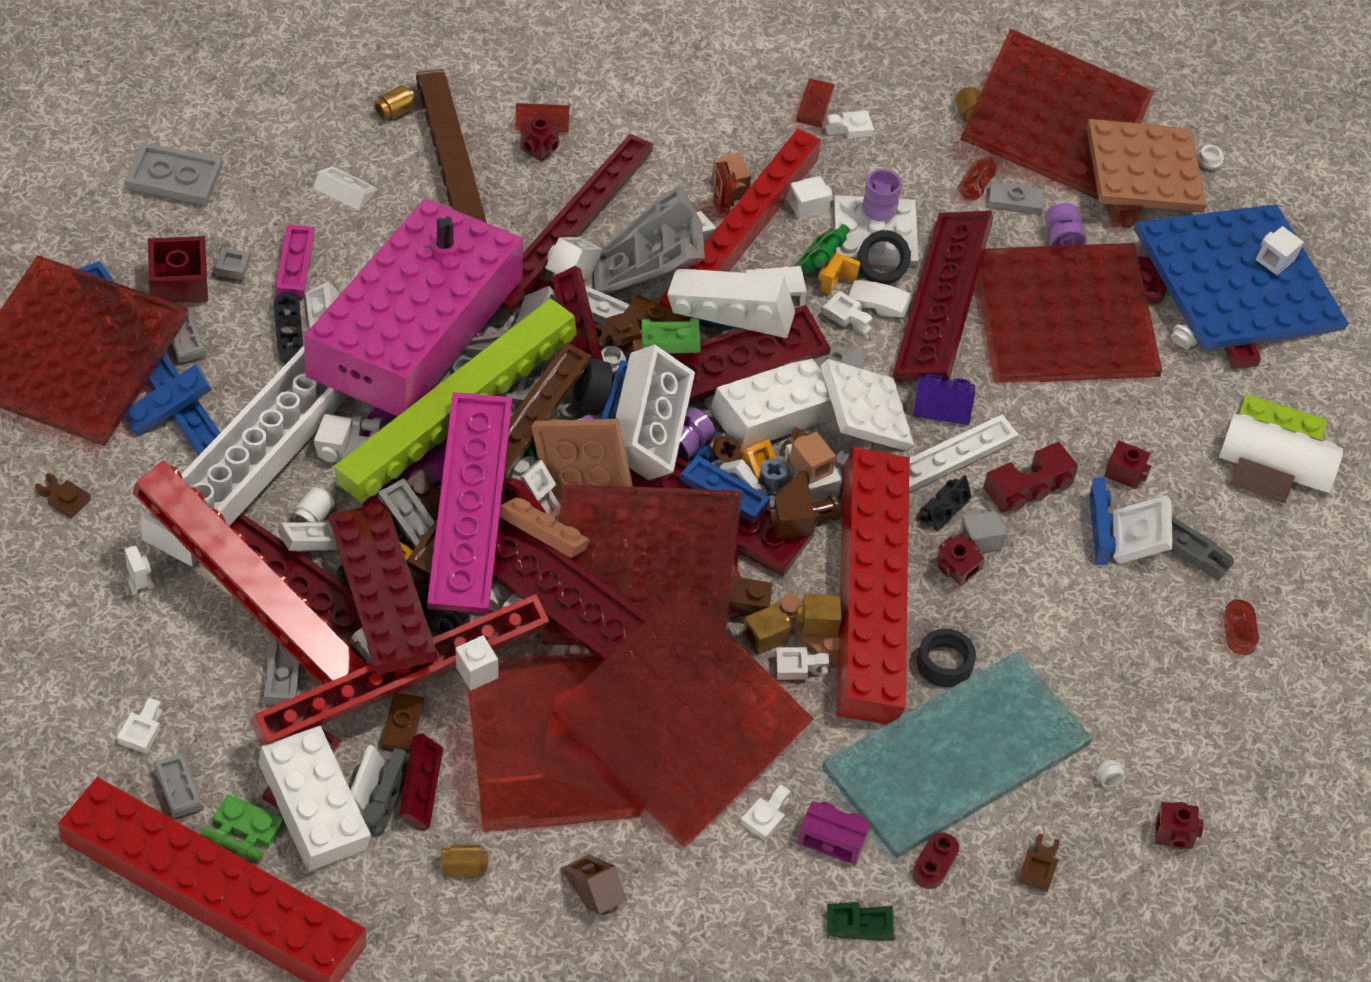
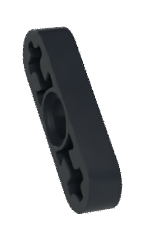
M283 293L274 300V316L278 358L287 364L304 345L299 299L293 294ZM286 304L290 307V315H285L284 305ZM287 325L296 328L292 333H285L281 329ZM287 342H293L294 353H288Z

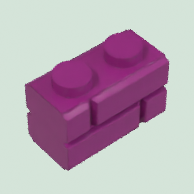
M811 801L799 830L797 844L857 865L869 835L871 822L866 821L858 813L847 814L836 810V807L831 803Z

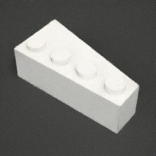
M676 268L667 294L673 313L783 338L788 337L795 314L784 275Z

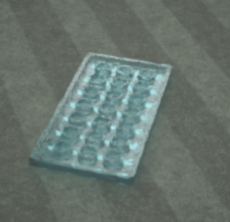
M1016 651L827 758L822 763V769L866 821L871 822V829L897 859L929 840L934 834L943 832L1091 745L1093 738Z

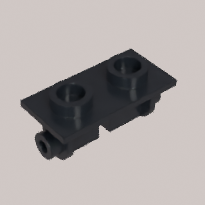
M964 475L960 480L956 478L948 480L936 493L937 499L931 498L920 508L919 518L923 522H933L934 528L938 532L972 497L967 476Z
M421 584L416 590L428 626L439 635L468 623L465 617L462 618L455 611L427 609L429 588Z

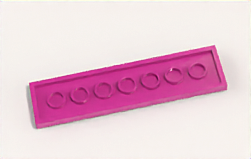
M453 392L427 609L489 614L512 397Z

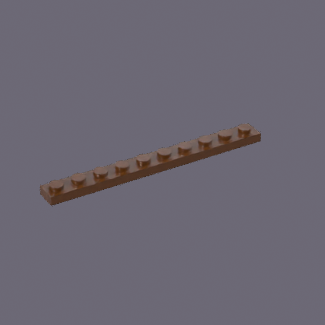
M566 342L510 419L504 481L534 441L531 427L535 421L549 420L591 362L590 354ZM437 519L406 560L409 568L429 579L431 576Z

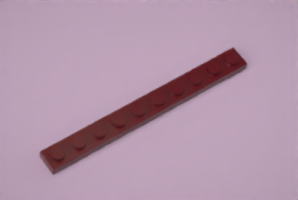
M629 134L523 252L522 280L501 304L500 309L511 313L548 271L546 269L548 263L547 255L552 246L556 245L558 238L578 237L652 153L653 143Z

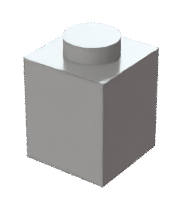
M997 511L963 516L959 533L966 539L971 538L978 545L979 553L982 554L1002 550L1004 539L1007 538V527L1004 522L1000 521Z

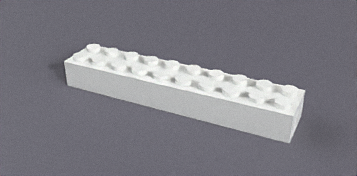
M303 346L181 474L183 480L191 488H196L202 494L204 502L211 509L218 510L223 515L225 523L230 526L317 432L324 414L332 415L349 395L306 377L305 350ZM149 510L141 516L143 541L190 566H193L198 561Z

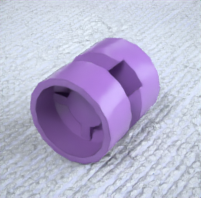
M878 169L868 175L862 202V209L866 216L877 221H886L895 216L902 187V181L898 174L891 170Z
M1060 203L1049 208L1045 214V221L1053 251L1058 254L1076 253L1081 250L1087 240L1078 207L1071 203Z
M690 407L686 411L677 457L688 461L699 450V446L705 445L715 434V427L711 420L697 408Z

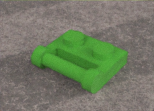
M690 318V321L650 322V319H642L643 348L655 344L666 353H700L699 318Z

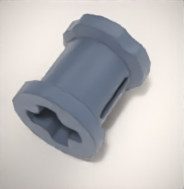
M769 459L762 464V477L759 483L766 488V495L776 496L784 488L783 479L787 474V466L781 460Z

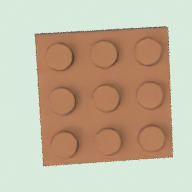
M619 419L535 421L531 427L538 459L543 461L556 483V486L551 491L559 504H572L575 502H582L584 504H624L633 502L635 495Z

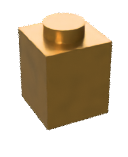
M804 594L802 606H797L796 624H801L802 636L838 637L841 624L840 595Z
M775 604L746 616L743 634L755 653L760 655L789 642L792 622L786 613L783 614L778 605Z

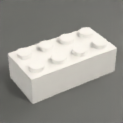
M655 344L630 353L615 418L619 419L629 468L647 480L664 476L674 471L695 375L694 371Z
M813 359L790 363L717 387L710 408V412L726 433L738 440L741 449L764 439L771 441L789 435L794 427L803 430L835 418V412L823 372Z
M321 726L261 746L258 763L273 792L279 810L307 872L367 850L371 834Z

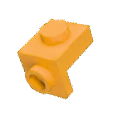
M835 252L828 266L824 264L818 276V280L821 281L820 292L830 295L840 277L853 282L857 280L861 263L851 257Z
M764 439L741 449L737 459H742L750 467L754 476L759 479L761 478L762 464L766 460L776 459L770 440Z

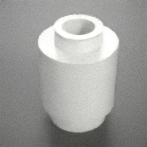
M312 487L294 509L293 521L295 523H322L335 506L331 492L323 487Z

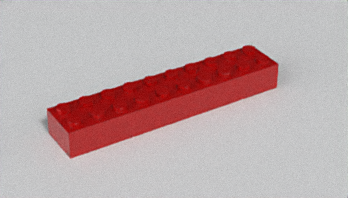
M853 447L843 468L840 565L841 624L838 634L836 716L896 725L906 708L910 457Z
M98 776L58 822L62 843L305 982H340L366 948L365 927Z

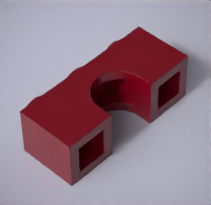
M1058 441L1035 451L1031 469L1035 474L1022 473L1016 469L1012 462H1009L987 472L983 489L1001 513L1011 509L1016 511L1031 500H1042L1056 489L1064 490L1070 487L1074 482L1078 465Z

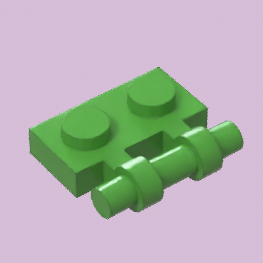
M227 794L212 818V824L221 828L214 830L206 826L202 836L236 853L237 856L246 861L250 859L260 863L264 851L255 847L257 844L270 848L284 825V819ZM232 833H235L241 837L246 838V840H243L241 842L235 838L230 837V835Z

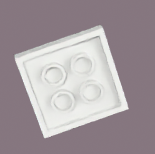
M835 195L834 229H838L842 224L850 228L847 240L841 247H837L835 252L857 260V253L862 242L871 233L879 230H891L900 234L907 241L911 250L909 267H917L919 259L916 200L898 199L899 203L895 216L886 221H877L869 218L863 212V197ZM878 242L870 248L868 261L870 265L898 266L900 254L893 244Z
M827 359L821 365L841 433L903 451L909 450L914 445L893 378Z

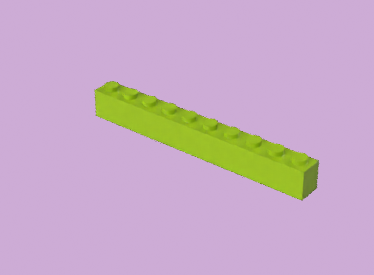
M553 299L547 300L334 465L338 485L360 503H363L370 496L376 495L383 486L392 479L399 477L402 471L414 462L419 461L425 453L446 439L448 436L453 392L499 396L507 392L513 384L530 374L532 369L541 362L549 359L566 342L572 341L574 336L577 335L575 316Z

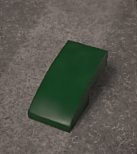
M859 902L827 904L828 935L846 939L895 940L893 906L860 908Z

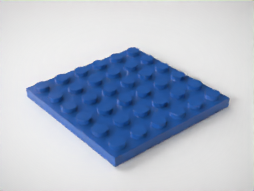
M1277 204L1136 222L1134 227L1136 235L1189 329L1193 332V336L1202 351L1246 345L1254 342L1260 343L1330 333L1346 329L1348 321L1303 247H1301L1295 261L1279 275L1274 274L1256 260L1262 247L1261 243L1269 232L1274 234L1283 226L1295 235Z

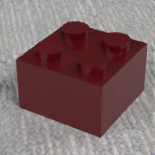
M205 236L148 238L151 304L208 301Z

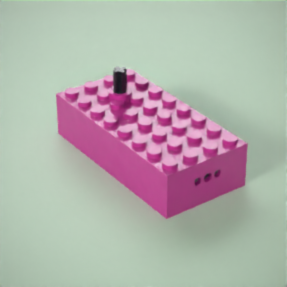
M424 198L304 335L306 377L399 416L432 390L520 283L523 269V238Z

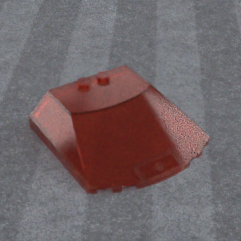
M593 653L499 658L497 679L471 691L467 686L479 788L482 832L558 826L641 816L655 786L660 761V737L651 699L643 683L626 661L615 671Z

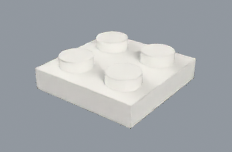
M1167 495L1113 511V537L1116 539L1114 559L1117 563L1122 564L1172 549L1171 500Z

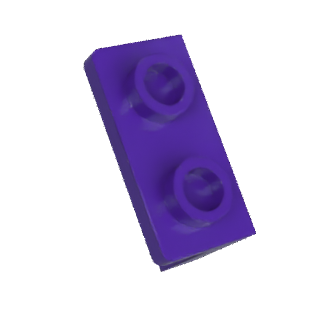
M931 373L926 374L925 377L919 376L913 416L969 425L975 397V384H971L969 380L955 378L954 381L942 380L940 375Z

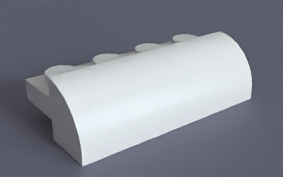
M1234 413L1219 458L1238 463L1239 458L1242 457L1294 475L1293 482L1330 493L1343 456V448L1330 441L1322 442L1310 438L1302 432L1294 433L1282 429L1281 426L1274 423L1266 424L1255 420L1249 415Z

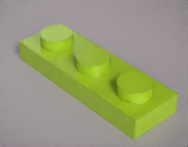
M1249 394L1245 395L1239 415H1249L1255 420L1266 424H1277L1282 429L1294 433H1305L1310 438L1322 441L1328 419Z

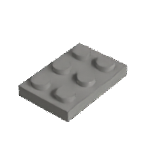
M143 142L126 179V189L207 205L223 167L222 159Z

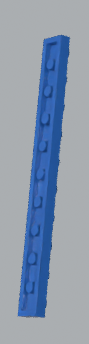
M98 261L74 270L76 281L151 389L154 391L178 376L179 373L103 264ZM198 400L171 416L198 456L221 433Z

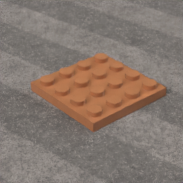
M1095 119L1088 120L1086 129L1099 203L1204 213L1207 204L1191 128Z

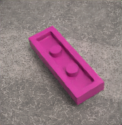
M287 224L275 287L276 295L290 293L296 297H304L315 237V227Z

